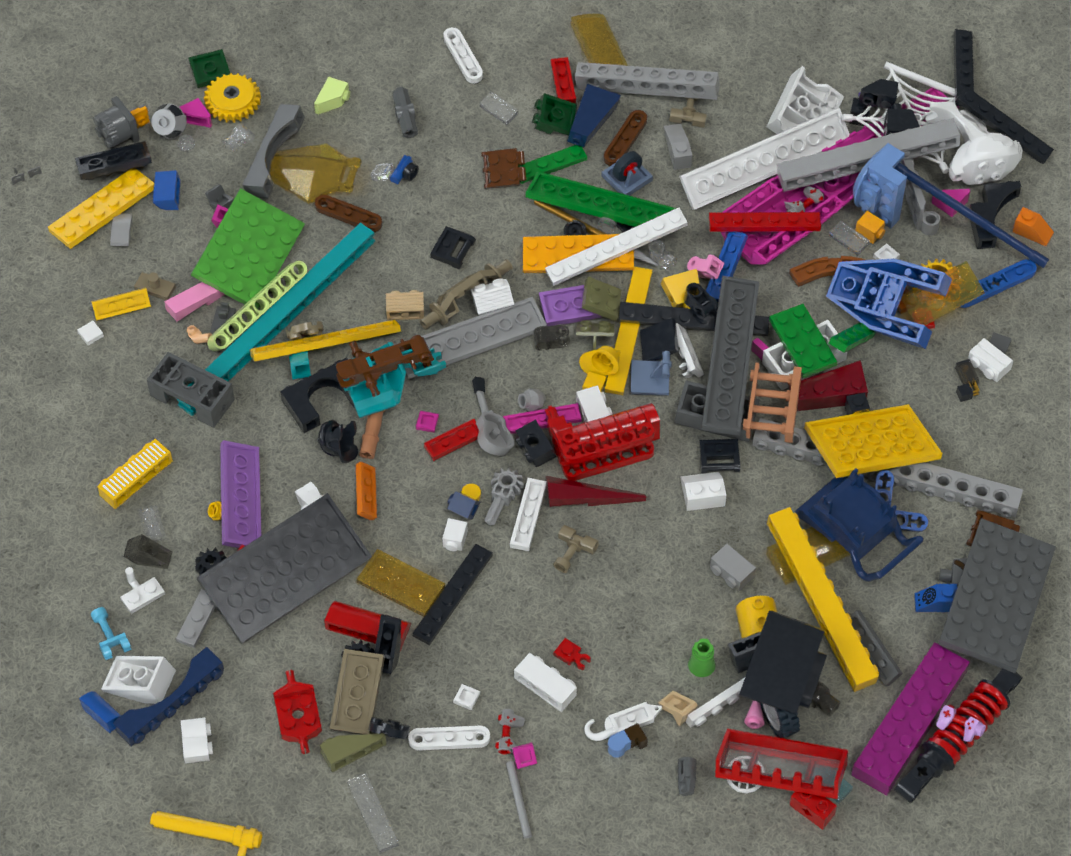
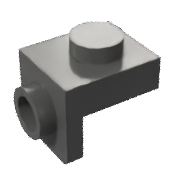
M220 184L205 193L210 206L214 210H216L217 205L229 209L234 200L225 194Z

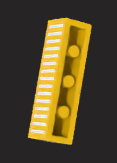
M156 439L145 444L141 451L132 455L124 465L116 468L112 475L100 482L97 486L99 495L114 509L118 508L173 462L171 452Z

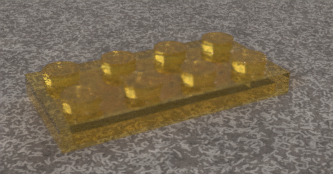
M967 261L944 272L952 278L946 297L918 288L902 295L901 300L915 323L927 325L985 294Z
M379 549L376 550L357 578V583L423 617L445 588L444 582Z

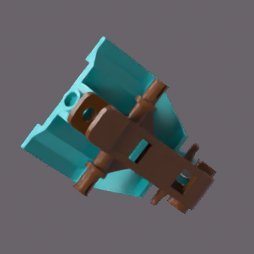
M415 335L405 342L401 339V343L396 345L393 342H388L370 353L363 352L354 340L349 343L352 350L351 354L354 358L336 364L338 372L336 377L344 391H348L359 418L394 407L400 403L406 376L405 368H412L414 374L419 377L437 374L440 370L446 368L445 360L437 361L442 359L441 352H435L434 348L429 349L424 337H421V335Z

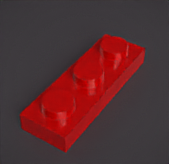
M568 57L551 59L557 97L576 103Z
M472 419L425 442L424 448L432 460L435 461L478 440L479 429L476 420Z

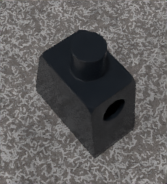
M899 103L893 104L891 109H888L886 112L883 136L920 127L913 110L902 109V105Z

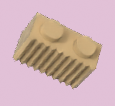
M412 290L404 293L399 291L386 293L387 320L423 319V292Z

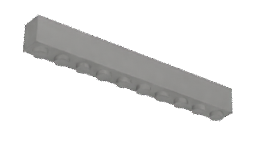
M953 118L942 120L937 123L926 124L902 132L891 133L883 137L872 138L867 141L853 143L852 145L784 161L777 164V175L783 192L861 172L865 164L887 143L905 153L904 158L901 160L904 161L960 146V133Z

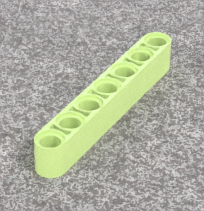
M296 261L285 267L209 337L208 347L212 351H220L228 347L307 273L306 264L302 261ZM294 266L298 268L299 274L294 272ZM281 278L286 281V286L282 285ZM268 290L272 291L273 298L269 297ZM255 302L260 304V310L256 309ZM242 314L247 316V322L243 321ZM229 326L234 328V334L230 333ZM216 338L221 340V346L216 344Z

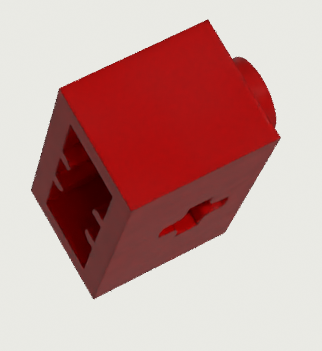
M794 792L791 795L789 805L822 830L835 816L837 805L826 797L802 792Z

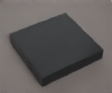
M670 318L640 330L643 361L659 360L663 357V351H669L670 355L679 352L675 319Z

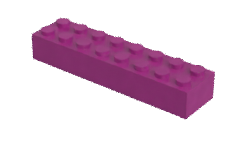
M934 642L853 765L851 776L887 796L935 723L942 708L947 704L966 675L970 662Z

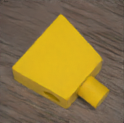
M697 269L662 279L661 286L673 307L691 309L685 304L684 296L686 288L690 283L699 284Z

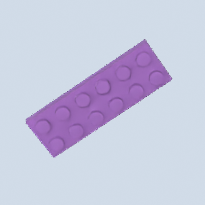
M223 440L220 444L222 545L239 548L241 545L246 546L261 536L259 447Z

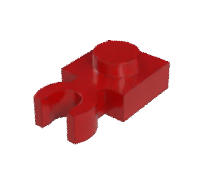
M566 638L553 652L555 657L569 666L572 662H575L580 670L585 669V665L581 664L580 661L586 660L589 663L591 661L589 655L580 654L581 647Z

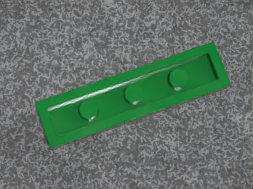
M574 145L529 161L525 165H519V167H525L526 181L520 182L523 184L533 180L537 171L550 174L586 161L587 155L581 146Z
M859 322L832 336L828 344L845 353L873 338L876 332Z

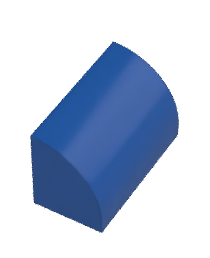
M177 170L155 172L153 203L161 209L179 210L181 180Z
M91 691L79 698L82 709L107 732L111 733L115 729L113 722L122 715L95 691Z

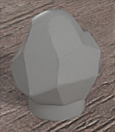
M529 388L518 396L520 408H525L529 412L543 407L546 400L545 394L538 389Z

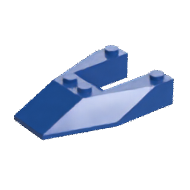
M895 258L839 262L826 297L859 322L866 325L870 330L926 349L932 331L925 325L894 316L906 285L946 297L952 278L944 272Z

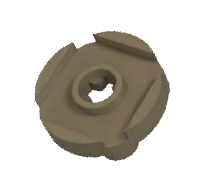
M316 321L317 325L307 322L292 326L291 331L285 330L287 339L297 340L307 336L321 335L324 330L321 321Z

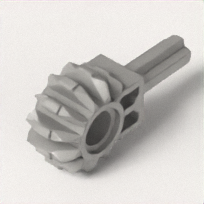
M510 467L507 471L501 468L500 473H494V478L491 480L493 502L484 520L490 526L495 525L503 506H509L511 500H514L515 495L520 496L521 489L524 488L523 477L518 475L517 469L511 472Z

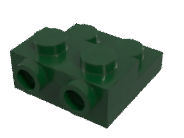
M543 93L541 98L535 102L534 109H537V113L534 114L532 123L535 124L534 129L548 134L556 131L569 136L575 119L577 104Z

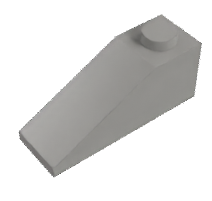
M682 125L663 126L673 169L691 168L692 152Z

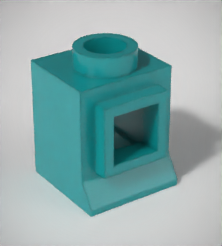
M308 351L294 353L289 356L292 380L311 376Z

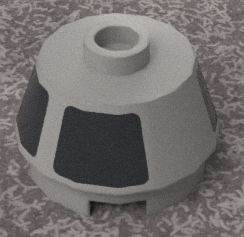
M168 103L156 109L151 122L153 129L161 137L174 139L185 130L187 119L180 107Z

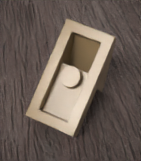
M672 691L658 702L663 710L673 714L678 726H681L686 721L688 714L697 708L695 701L675 691Z

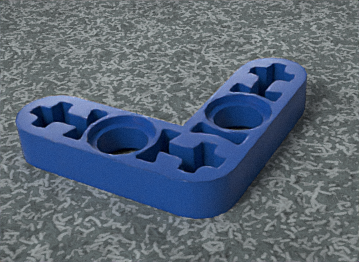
M882 470L877 474L875 490L879 494H886L891 501L894 476L890 471ZM884 474L890 479L886 483V489L890 488V491L885 489L878 490V487L882 488L883 481L879 480V478H882ZM896 510V515H902L905 518V523L900 525L901 530L922 532L927 528L928 519L924 514ZM908 516H912L911 521H917L918 518H921V522H924L925 525H921L918 528L917 524L910 523V527H907Z

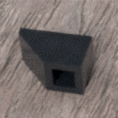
M879 79L861 88L858 103L891 109V106L895 104L897 99L898 82Z

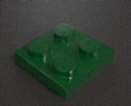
M223 49L188 57L197 88L211 85V81H216V77H223V74L230 75Z

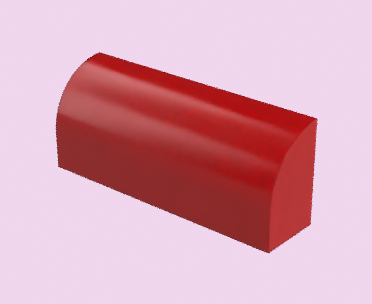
M334 601L324 620L325 629L376 644L382 614ZM401 620L400 651L411 626L410 622Z

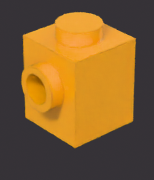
M866 211L856 222L855 234L874 244L877 239L880 240L885 234V221Z

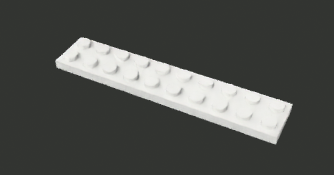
M840 108L679 176L692 210L776 175L778 163L822 152V149L835 145L836 141L849 137L850 133L845 121L842 120L843 115Z

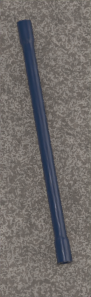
M899 162L894 169L907 176L909 181L1013 247L1040 267L1044 268L1049 261L1047 257L1031 249L915 174Z

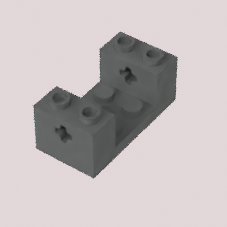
M167 352L147 378L151 397L166 404L173 396L195 407L198 420L213 428L235 400L232 383L170 352ZM188 381L195 382L192 386L185 385Z

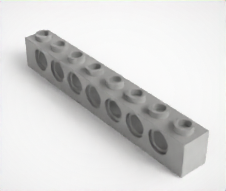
M578 62L575 73L577 89L585 90L587 84L617 93L717 100L720 88L719 73L709 71Z

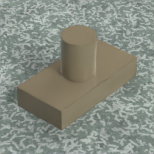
M142 272L134 285V289L146 288L148 295L168 300L174 292L176 284L159 278L157 273L146 274Z

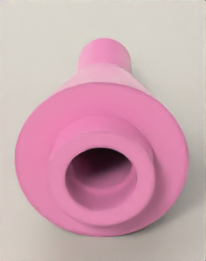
M752 701V705L744 720V723L751 729L761 728L765 724L761 705L756 701Z

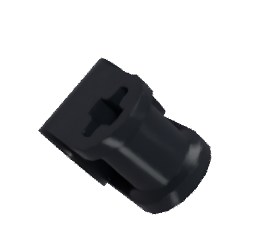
M690 283L687 286L684 302L700 319H705L707 314L718 310V303L715 298L710 296L700 284Z

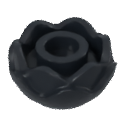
M572 220L564 227V236L586 235L587 233L585 224L578 220Z

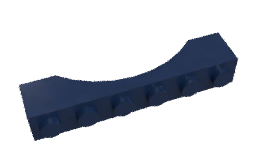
M206 647L191 659L190 668L185 679L170 696L152 706L128 710L113 722L115 731L130 746H133L135 743L139 744L144 740L147 733L158 729L163 720L174 716L177 709L182 705H187L196 693L203 692L212 680L219 679L224 671L223 662Z

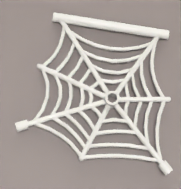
M885 63L884 68L890 70L886 80H890L893 77L894 81L898 82L899 93L897 97L901 95L903 101L899 104L905 103L907 109L915 112L914 114L920 127L921 125L931 124L922 120L934 111L930 107L915 104L906 95L922 103L931 104L936 102L923 100L902 89L901 84L923 96L939 100H949L947 102L955 103V97H940L921 92L902 81L895 73L952 96H955L954 88L892 63ZM910 104L913 105V106H915V107H917V108H920V109H923V110H931V111H929V112L919 111V110H916V109L911 108ZM870 105L858 116L843 114V121L852 122V120H856L867 126L878 137H882L873 127L864 122L871 121L884 134V129L876 121H880L884 126V117L888 109L885 110L881 117H875L881 110V107H878L872 116L862 117L869 111ZM945 150L941 151V158L937 152L931 153L936 159L926 155L920 156L940 164L939 167L943 174L949 172L947 164L943 162Z

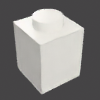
M448 518L442 538L443 547L449 551H462L468 532L467 522Z

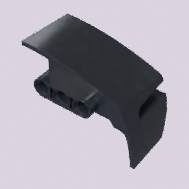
M769 610L739 696L795 715L799 706L809 709L827 658L826 654L818 652L825 629Z

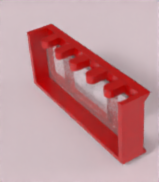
M727 729L716 757L715 777L838 799L839 789L848 764V750Z

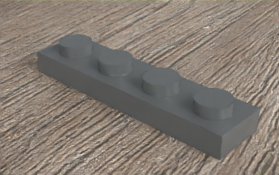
M856 610L850 615L854 630L859 632L860 642L863 647L868 649L871 663L875 664L878 668L879 678L885 686H889L903 673L862 612Z

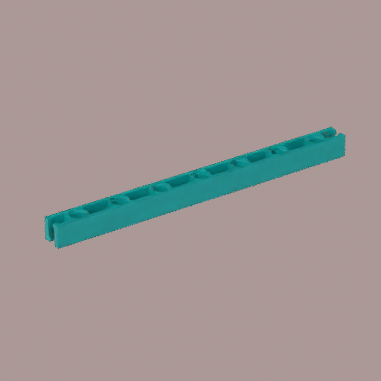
M360 222L205 370L229 382L253 359L250 349L268 345L375 243V239L372 238L374 232ZM192 381L188 386L194 385L195 382ZM177 399L179 401L178 406L188 414L193 416L196 413L195 407Z

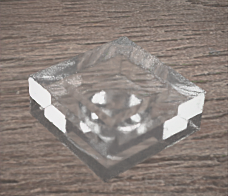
M393 163L377 164L370 176L373 181L389 180L395 167Z

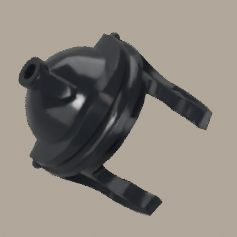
M335 420L323 423L318 437V443H320L322 450L327 455L340 457L342 463H349L354 460L358 455V447L354 444V436L357 432L356 422L351 421L345 428H343V424H338Z

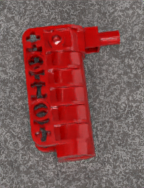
M652 403L572 426L571 422L566 423L564 415L559 416L556 408L552 407V405L544 410L548 418L547 429L552 439L553 448L563 473L568 480L577 481L648 460L654 456L652 441L660 439V419ZM643 448H646L649 452L643 451ZM625 452H630L633 454V456L629 458H625L622 455ZM610 458V460H612V463H609L608 461H606V459ZM588 463H594L596 464V467L588 469L586 465ZM570 469H573L574 471H576V473L572 474V472H570Z

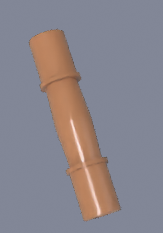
M385 410L368 415L359 453L362 458L373 459L375 457L377 443L379 442L378 435Z

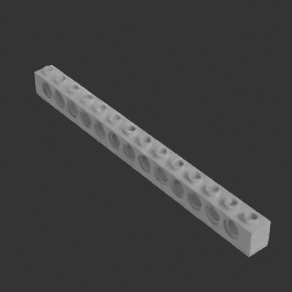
M762 418L759 419V422L781 424ZM794 428L792 443L796 445L785 442V435L781 434V432L755 431L752 446L759 450L773 451L780 456H791L798 461L806 460L817 466H828L806 430ZM924 462L890 468L888 470L894 476L893 486H901L912 492H923L930 497H941L948 502L956 501L966 507H978L985 512H996L1007 518H1016L1023 489ZM882 470L862 474L864 477L876 481L877 474ZM884 474L882 478H879V480H882L886 483L887 481H890V479L887 478L886 474Z

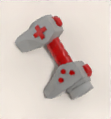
M806 186L803 192L807 199L803 202H784L785 207L788 209L787 212H805V209L813 203L818 204L824 199V195L819 189Z
M503 709L501 715L498 716L499 724L503 726L502 738L496 742L495 747L499 754L510 755L513 753L512 748L519 746L510 738V729L524 726L525 719L514 715L512 709Z

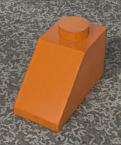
M1024 207L1017 216L1013 228V233L1044 246H1047L1054 234V231L1040 214Z

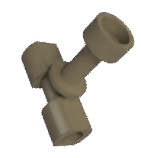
M685 97L687 100L686 107L682 109L671 108L669 122L681 124L683 120L692 122V126L704 128L707 114L698 113L693 108L694 101H697L698 98Z
M563 525L559 531V539L567 542L569 548L563 557L556 559L553 566L555 569L567 573L571 567L569 561L574 553L584 550L594 554L599 546V541L587 535L583 538L576 534L575 529Z

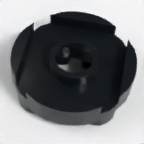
M371 717L368 730L377 734H387L389 737L406 739L409 735L410 726L400 724L399 721L388 719V722H385L381 718Z

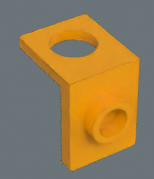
M146 106L130 112L136 119L137 129L150 122Z

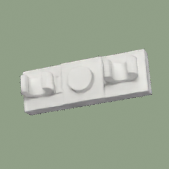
M676 323L678 347L680 348L678 351L680 356L686 360V362L679 366L682 370L687 369L682 375L685 378H690L694 374L699 378L704 373L686 329Z

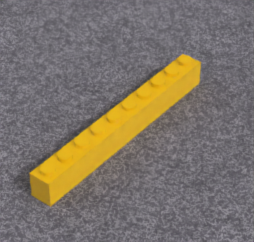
M790 507L770 514L767 525L820 628L825 629L824 635L853 691L856 692L876 684L879 677L878 668L875 664L871 663L868 649L863 647L860 642V634L857 630H854L850 615L845 613L840 596H836L833 582L825 575V567L822 562L819 563L814 546H810L805 529H801L798 515L795 512L793 513Z

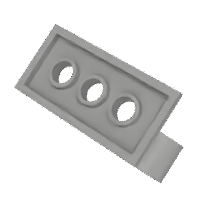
M913 158L900 161L909 170L919 175L914 170ZM907 179L904 195L916 229L921 230L923 234L928 236L935 235L939 229L940 215L935 211L924 212L926 201L921 188Z

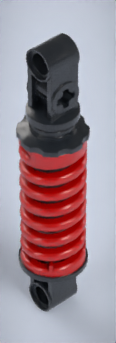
M1001 669L992 682L986 679L980 680L974 692L970 693L967 696V700H964L960 707L956 709V714L965 719L970 717L980 718L983 725H986V732L988 729L987 725H992L994 718H998L1001 715V711L1007 710L1010 707L1011 703L1007 695L1018 686L1023 677L1017 672L1013 673ZM953 721L944 730H937L932 738H929L922 744L924 753L918 756V763L901 779L894 790L911 804L933 777H940L943 770H953L956 763L961 760L960 755H965L968 751L967 747H972L974 740H978L980 736H974L971 742L964 741L965 727Z

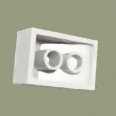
M116 656L101 690L141 703L156 704L164 699L176 670L165 657Z

